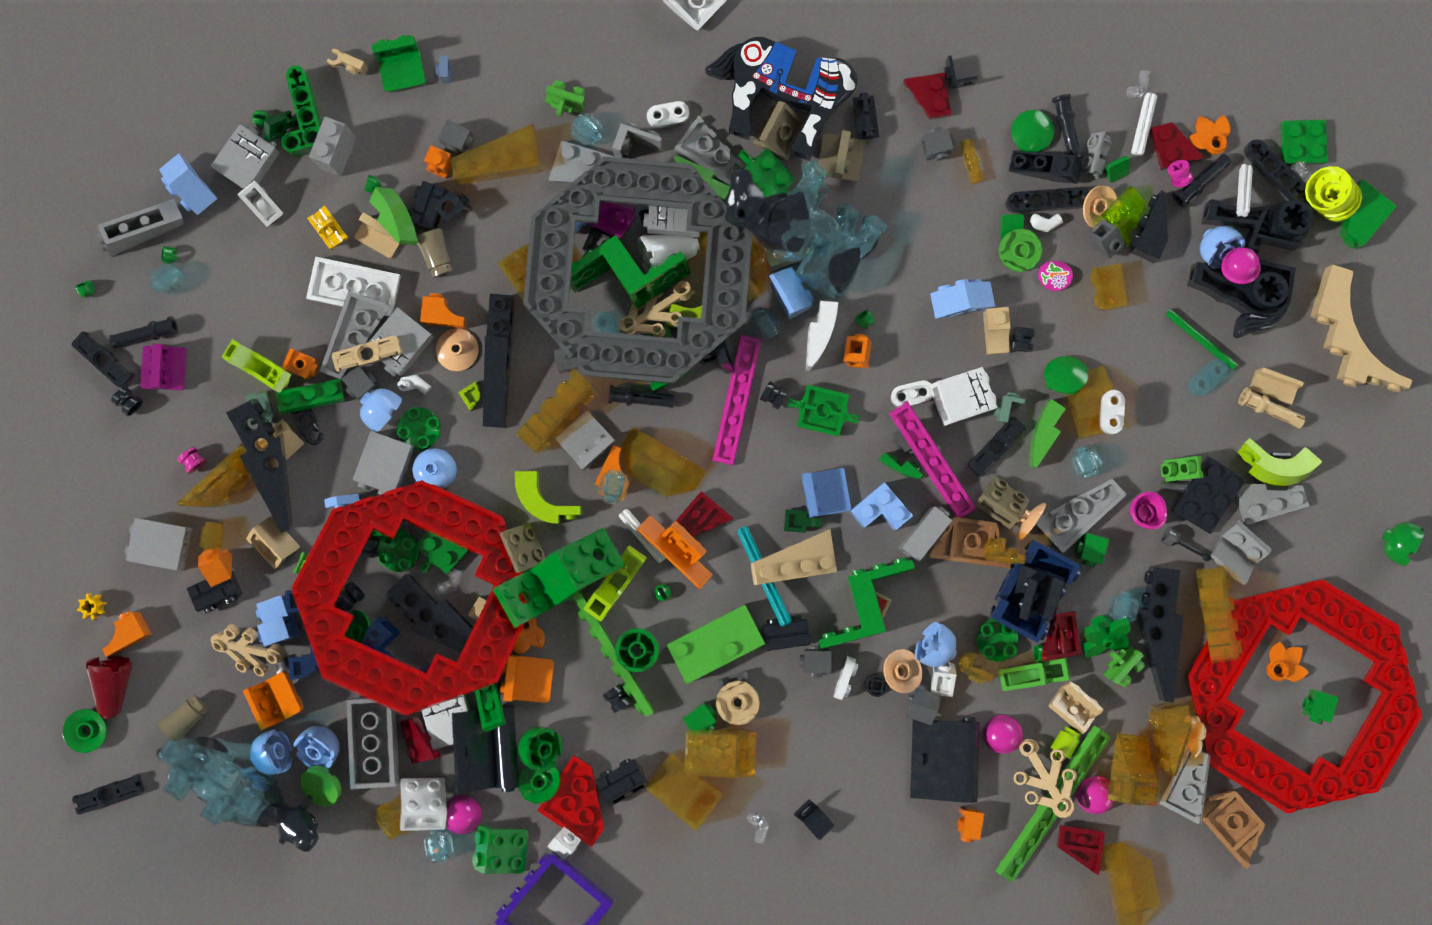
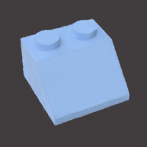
M792 267L771 274L768 281L789 320L812 308L813 304L811 302L814 301L808 289L804 290L801 285L803 279L798 270L794 272Z

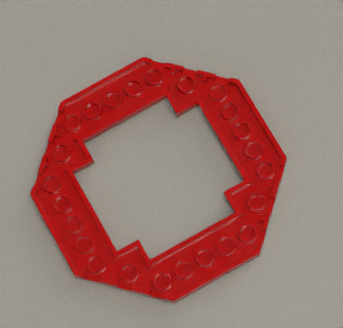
M423 480L414 482V484L386 491L384 494L375 497L371 496L355 501L353 504L344 507L340 506L332 509L291 587L322 678L405 716L496 684L524 626L522 624L514 628L493 591L495 587L524 573H516L500 536L501 532L507 530L503 517ZM403 520L483 556L474 576L494 585L457 663L436 653L427 673L345 637L344 635L354 616L334 607L372 531L375 530L394 539ZM519 594V600L526 604L525 596Z
M1323 579L1230 601L1186 675L1196 716L1200 718V722L1206 728V737L1203 739L1206 754L1210 755L1209 766L1287 814L1301 809L1326 805V803L1355 798L1363 794L1379 792L1423 717L1421 708L1418 707L1414 681L1409 673V662L1405 647L1402 646L1399 625ZM1300 618L1372 661L1373 664L1364 677L1363 682L1381 692L1338 767L1318 756L1308 774L1234 730L1245 710L1227 700L1228 695L1269 626L1271 625L1284 634L1290 635Z

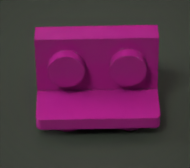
M600 202L598 223L587 224L613 237L616 235L618 239H621L636 219V206Z
M154 343L153 346H143L140 387L142 389L184 390L187 348L168 347L163 344Z

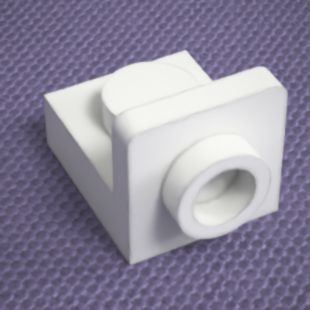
M948 662L941 667H933L930 692L940 696L953 697L956 680L955 664Z
M563 827L547 847L565 860L569 854L571 855L575 851L581 840L574 833Z

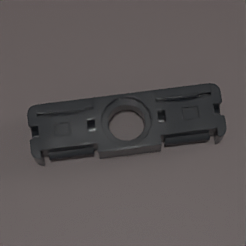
M82 331L72 342V347L117 387L127 386L126 382L134 378V373L128 372L118 363L119 359L104 346L97 344L89 336L90 333ZM102 354L108 356V362L104 366L98 363V358Z
M1016 417L1009 418L1008 422L968 463V467L974 470L979 477L985 476L983 472L985 473L995 461L997 462L1012 446L1011 443L1022 432L1026 431V427ZM999 441L1002 443L1003 449L1000 453L992 451V442Z
M135 774L132 775L133 777L115 781L95 788L93 791L73 796V804H77V808H75L76 813L81 815L143 793L144 786L140 775ZM106 788L113 791L114 796L112 800L104 798L103 792Z

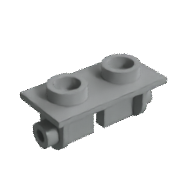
M1106 132L1091 134L1087 142L1088 147L1085 157L1082 160L1080 175L1091 174L1090 177L1096 179L1099 178V175H1102L1106 160L1099 157L1100 155L1107 157L1111 144L1110 136L1105 135Z

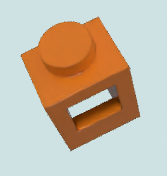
M431 145L424 159L427 165L426 171L446 179L454 158L450 153Z
M863 334L847 336L843 361L848 367L869 369L872 345L870 339Z
M290 348L281 368L311 380L319 370V361ZM300 361L304 362L302 368H298Z
M959 807V812L962 814V818L959 817L957 823V831H960L961 835L960 840L973 843L974 839L980 840L984 813L980 810Z

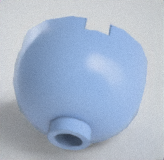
M1219 226L1211 228L1204 233L1199 248L1200 254L1204 262L1212 269H1219L1226 254L1235 248H1244L1246 241L1232 227Z
M383 388L376 389L371 394L366 392L360 400V403H362L360 417L363 423L374 432H378L390 420L393 410L398 409L402 398L394 392Z
M437 448L427 449L420 453L414 460L412 468L413 477L416 482L423 480L442 489H446L453 483L457 473L456 462L452 456L445 450Z
M938 622L930 624L922 633L925 635L923 641L918 640L915 658L924 665L941 667L955 658L957 653L956 637L945 625Z
M323 726L309 727L294 742V748L296 746L298 750L296 753L297 757L308 767L321 766L328 769L335 762L340 752V742L333 731Z
M276 729L262 733L251 745V762L259 772L266 775L286 772L293 763V758H290L289 751H293L289 738L282 731L276 732Z

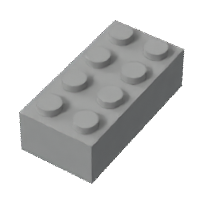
M365 697L346 700L350 789L395 787L400 783L397 712Z

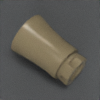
M435 229L418 235L417 245L425 259L428 270L431 271L432 277L437 278L453 272L444 241L443 230Z
M193 695L169 715L158 721L157 725L170 740L179 744L192 727L203 718V715L209 708L199 697Z

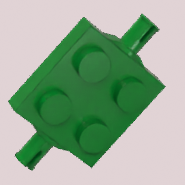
M765 148L754 158L745 149L738 154L746 163L744 169H748L751 172L754 183L761 190L765 198L775 194H786L788 187L796 180L768 148Z
M808 384L801 401L788 397L786 405L799 409L797 427L839 437L841 427L845 421L858 424L859 420L857 419L860 418V415L848 413V394Z
M427 531L417 542L419 550L424 553L427 559L418 569L423 574H426L435 565L446 574H449L470 550Z

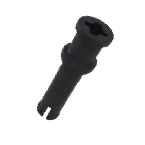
M1071 94L1052 98V103H1055L1057 111L1056 120L1061 124L1067 154L1075 155L1078 159H1081L1082 155L1073 121L1075 112L1072 111L1070 103Z
M1221 154L1195 177L1190 184L1184 186L1179 191L1173 192L1174 200L1181 207H1187L1189 201L1195 196H1200L1203 188L1232 164L1230 162L1231 159L1226 154Z
M169 316L166 320L159 322L150 321L148 326L112 334L109 336L110 343H115L112 344L113 348L150 338L159 340L165 335H177L178 326L174 317Z
M610 384L608 404L617 402L626 403L627 406H630L632 403L673 408L675 394L636 391L632 387L619 388Z

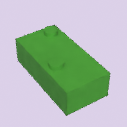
M744 604L667 644V647L686 684L765 643Z

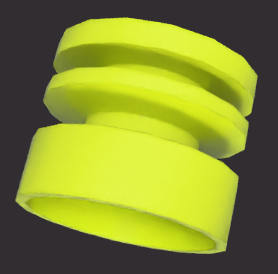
M1328 166L1319 169L1310 177L1305 188L1307 201L1321 217L1329 221L1339 222L1348 219L1356 213L1361 205V189L1350 175L1339 167Z

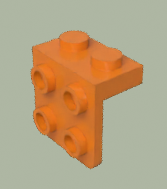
M510 655L503 669V673H506L505 682L501 683L500 695H504L503 701L549 702L554 661L546 658Z
M285 670L243 691L261 731L292 717L304 709L302 700L293 685V680H290V676Z

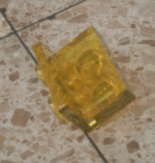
M1122 263L1099 268L1092 267L1090 281L1096 290L1094 295L1095 306L1099 307L1101 311L1130 306Z
M966 651V654L961 655L958 666L961 667V672L969 675L968 679L984 685L985 681L992 682L994 674L973 667L977 654Z

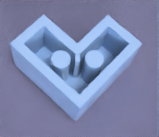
M179 153L159 169L163 176L161 180L166 185L165 188L172 196L178 195L182 199L180 203L187 211L193 210L198 215L217 199L213 191Z
M981 279L959 280L955 282V286L938 287L939 291L930 293L935 319L950 318L963 313L980 312L995 307L991 283L981 282Z
M885 482L849 511L863 528L881 515L893 530H897L913 516Z
M285 595L256 604L258 608L256 609L257 618L263 623L257 625L258 640L264 646L278 644L301 636L293 612L286 613Z

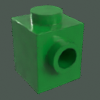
M1089 533L1083 534L1082 540L1078 541L1075 553L1078 554L1077 559L1083 560L1082 564L1095 568L1096 564L1102 565L1109 539Z
M1310 689L1308 697H1305L1302 703V714L1310 716L1309 721L1322 725L1323 721L1331 723L1339 697Z
M703 702L683 716L682 719L694 737H696L701 732L707 734L715 728L714 723L717 721L715 716L718 714L711 704L706 705Z

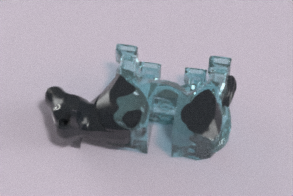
M815 161L802 164V180L793 190L766 198L754 183L752 174L748 169L738 168L730 174L731 186L726 198L727 210L724 217L726 221L732 226L746 227L763 247L774 254L778 261L802 260L811 246L795 275L804 280L810 288L822 295L828 294L833 298L843 296L853 283L861 261L876 248L880 234L885 232L889 226L875 215L864 216L861 229L855 235L856 224L862 215L849 203L838 204L836 208L837 222L831 215L818 208L832 188L823 181L828 172Z
M204 736L192 740L183 738L179 741H173L169 739L163 748H159L156 751L158 759L172 767L167 775L164 791L177 800L184 799L189 790L193 791L197 798L206 803L201 816L212 824L219 825L223 821L249 827H269L273 825L277 827L279 843L283 845L287 841L304 852L311 851L319 839L316 832L318 822L315 816L306 811L313 798L308 796L300 805L290 807L284 801L277 781L259 772L255 766L242 769L234 764L233 760L238 753L227 748L219 740Z

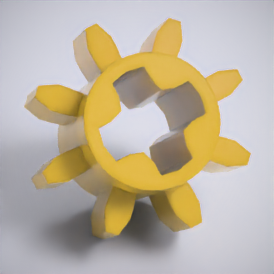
M87 593L86 599L78 600L80 608L77 611L83 613V619H88L91 616L92 620H97V614L106 613L103 609L107 602L100 600V594L95 595L93 598L91 593Z

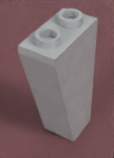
M171 199L99 224L100 232L96 233L102 251H108L109 256L113 257L180 227L184 223L175 200Z

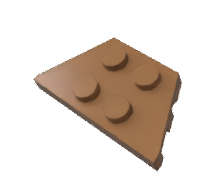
M959 517L951 518L952 522L937 539L927 556L928 558L1010 569L1011 567L1004 552L1003 541L999 537L1000 532L997 523Z
M1235 790L1205 797L1202 821L1241 866L1247 869L1250 865V857L1253 850H1256L1258 838L1262 834L1265 824Z

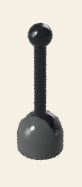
M1168 527L1163 533L1161 543L1167 546L1179 544L1201 556L1204 561L1211 560V554L1203 553L1181 541L1180 535L1176 530Z

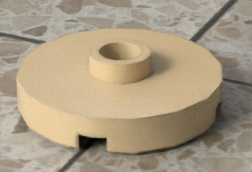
M742 681L729 682L723 686L716 700L719 715L723 720L734 725L746 724L754 719L760 705L756 690L753 686ZM735 699H741L742 705L740 707L734 705Z

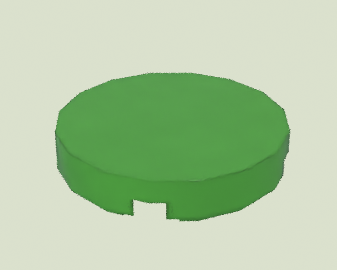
M1022 228L1014 229L1005 234L998 248L999 258L1003 265L1017 272L1027 271L1035 267L1040 261L1043 252L1039 237L1032 231Z
M311 766L300 778L304 794L307 797H312V802L323 807L333 805L342 794L338 778L335 775L331 776L328 773L329 770L325 767Z

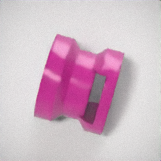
M1186 160L1175 161L1167 169L1169 176L1172 177V184L1175 187L1187 186L1194 178L1193 174L1189 171L1190 166Z
M196 447L186 450L177 459L180 464H184L186 467L185 471L188 474L197 471L206 463L204 457L198 455Z

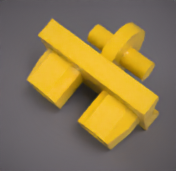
M323 206L318 212L307 218L330 250L348 239V236L326 206Z

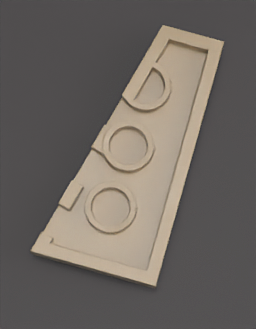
M828 529L820 532L815 536H811L799 543L752 562L751 570L754 585L837 572L831 530Z

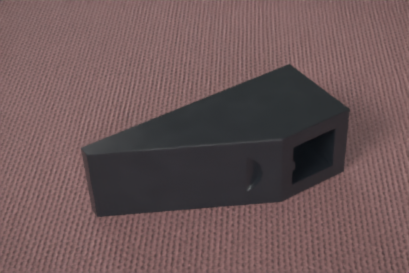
M1013 150L1009 172L1054 182L1078 184L1082 163L1075 155Z
M1162 190L1157 195H1152L1148 203L1150 210L1147 215H1143L1139 226L1142 228L1139 234L1136 233L1130 244L1133 246L1130 253L1152 263L1160 259L1168 241L1165 191Z

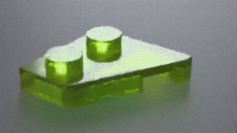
M1129 186L1101 214L1105 221L1118 228L1125 242L1124 246L1130 245L1132 241L1129 239L1132 229L1137 227L1139 215L1145 205L1144 200L1134 186Z

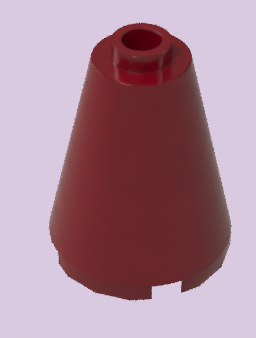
M109 656L107 660L100 661V657L89 659L86 662V670L97 713L102 715L104 719L115 718L116 715L121 713L132 670V661H130V658L122 656Z

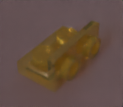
M1006 538L988 539V542L984 545L985 561L1009 565L1025 564L1026 555L1018 554L1019 550L1005 548Z
M400 794L396 799L382 804L376 810V822L389 840L406 832L400 831Z

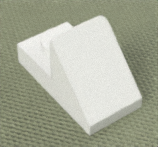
M255 180L238 193V196L266 227L284 214Z

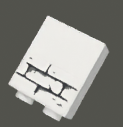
M983 367L929 385L943 426L997 408L996 396L991 391L989 376Z
M467 694L422 710L426 728L431 737L430 742L433 750L453 744L452 713L471 711Z

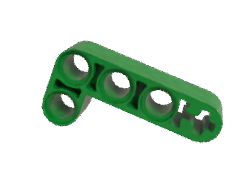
M295 65L287 70L286 79L300 130L285 134L281 143L289 154L297 157L311 152L314 143H310V139L318 134L322 121L310 77L303 68ZM298 75H301L299 76V82L302 86H300L296 81L298 79ZM302 95H308L306 101L299 102ZM308 115H313V119L306 123L305 118ZM297 140V146L290 149V143Z

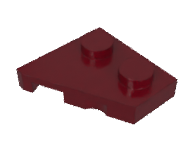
M945 73L904 79L905 87H908L914 95L915 101L918 105L922 106L929 120L951 117L952 113Z
M1173 122L1150 128L1161 170L1168 169L1170 164L1178 160H1186L1188 163L1203 158L1202 154Z
M701 491L678 517L676 522L683 526L693 537L729 522L733 517Z
M1075 611L1057 613L1050 621L1042 661L1082 655Z
M419 717L400 721L401 734L404 737L407 755L411 760V764L441 757L439 750L433 751L428 743L431 741V737L424 729Z
M1059 825L1057 847L1095 874L1100 875L1105 832Z

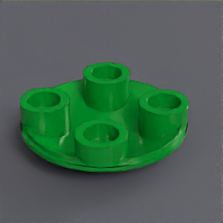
M1024 111L1012 123V139L1020 151H1042L1048 147L1053 139V123L1041 111Z
M1070 356L1057 357L1051 360L1045 368L1044 379L1046 387L1059 393L1076 395L1087 383L1088 370L1084 363L1077 358Z
M411 407L400 417L397 425L399 439L403 443L414 446L413 450H424L431 447L438 440L441 431L438 417L431 410L423 407Z
M398 529L394 539L382 535L378 544V562L394 572H404L412 568L418 559V544L409 532Z
M990 619L983 623L977 632V648L990 661H1006L1017 653L1019 646L1018 632L994 619Z

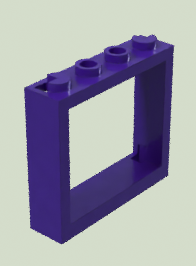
M553 851L550 854L546 852L538 861L540 867L536 871L532 869L524 878L526 884L522 889L517 887L510 895V898L513 900L508 906L503 904L497 911L496 915L498 918L495 923L497 925H512L506 918L551 863L600 903L583 925H596L613 905L614 900L567 860H563Z

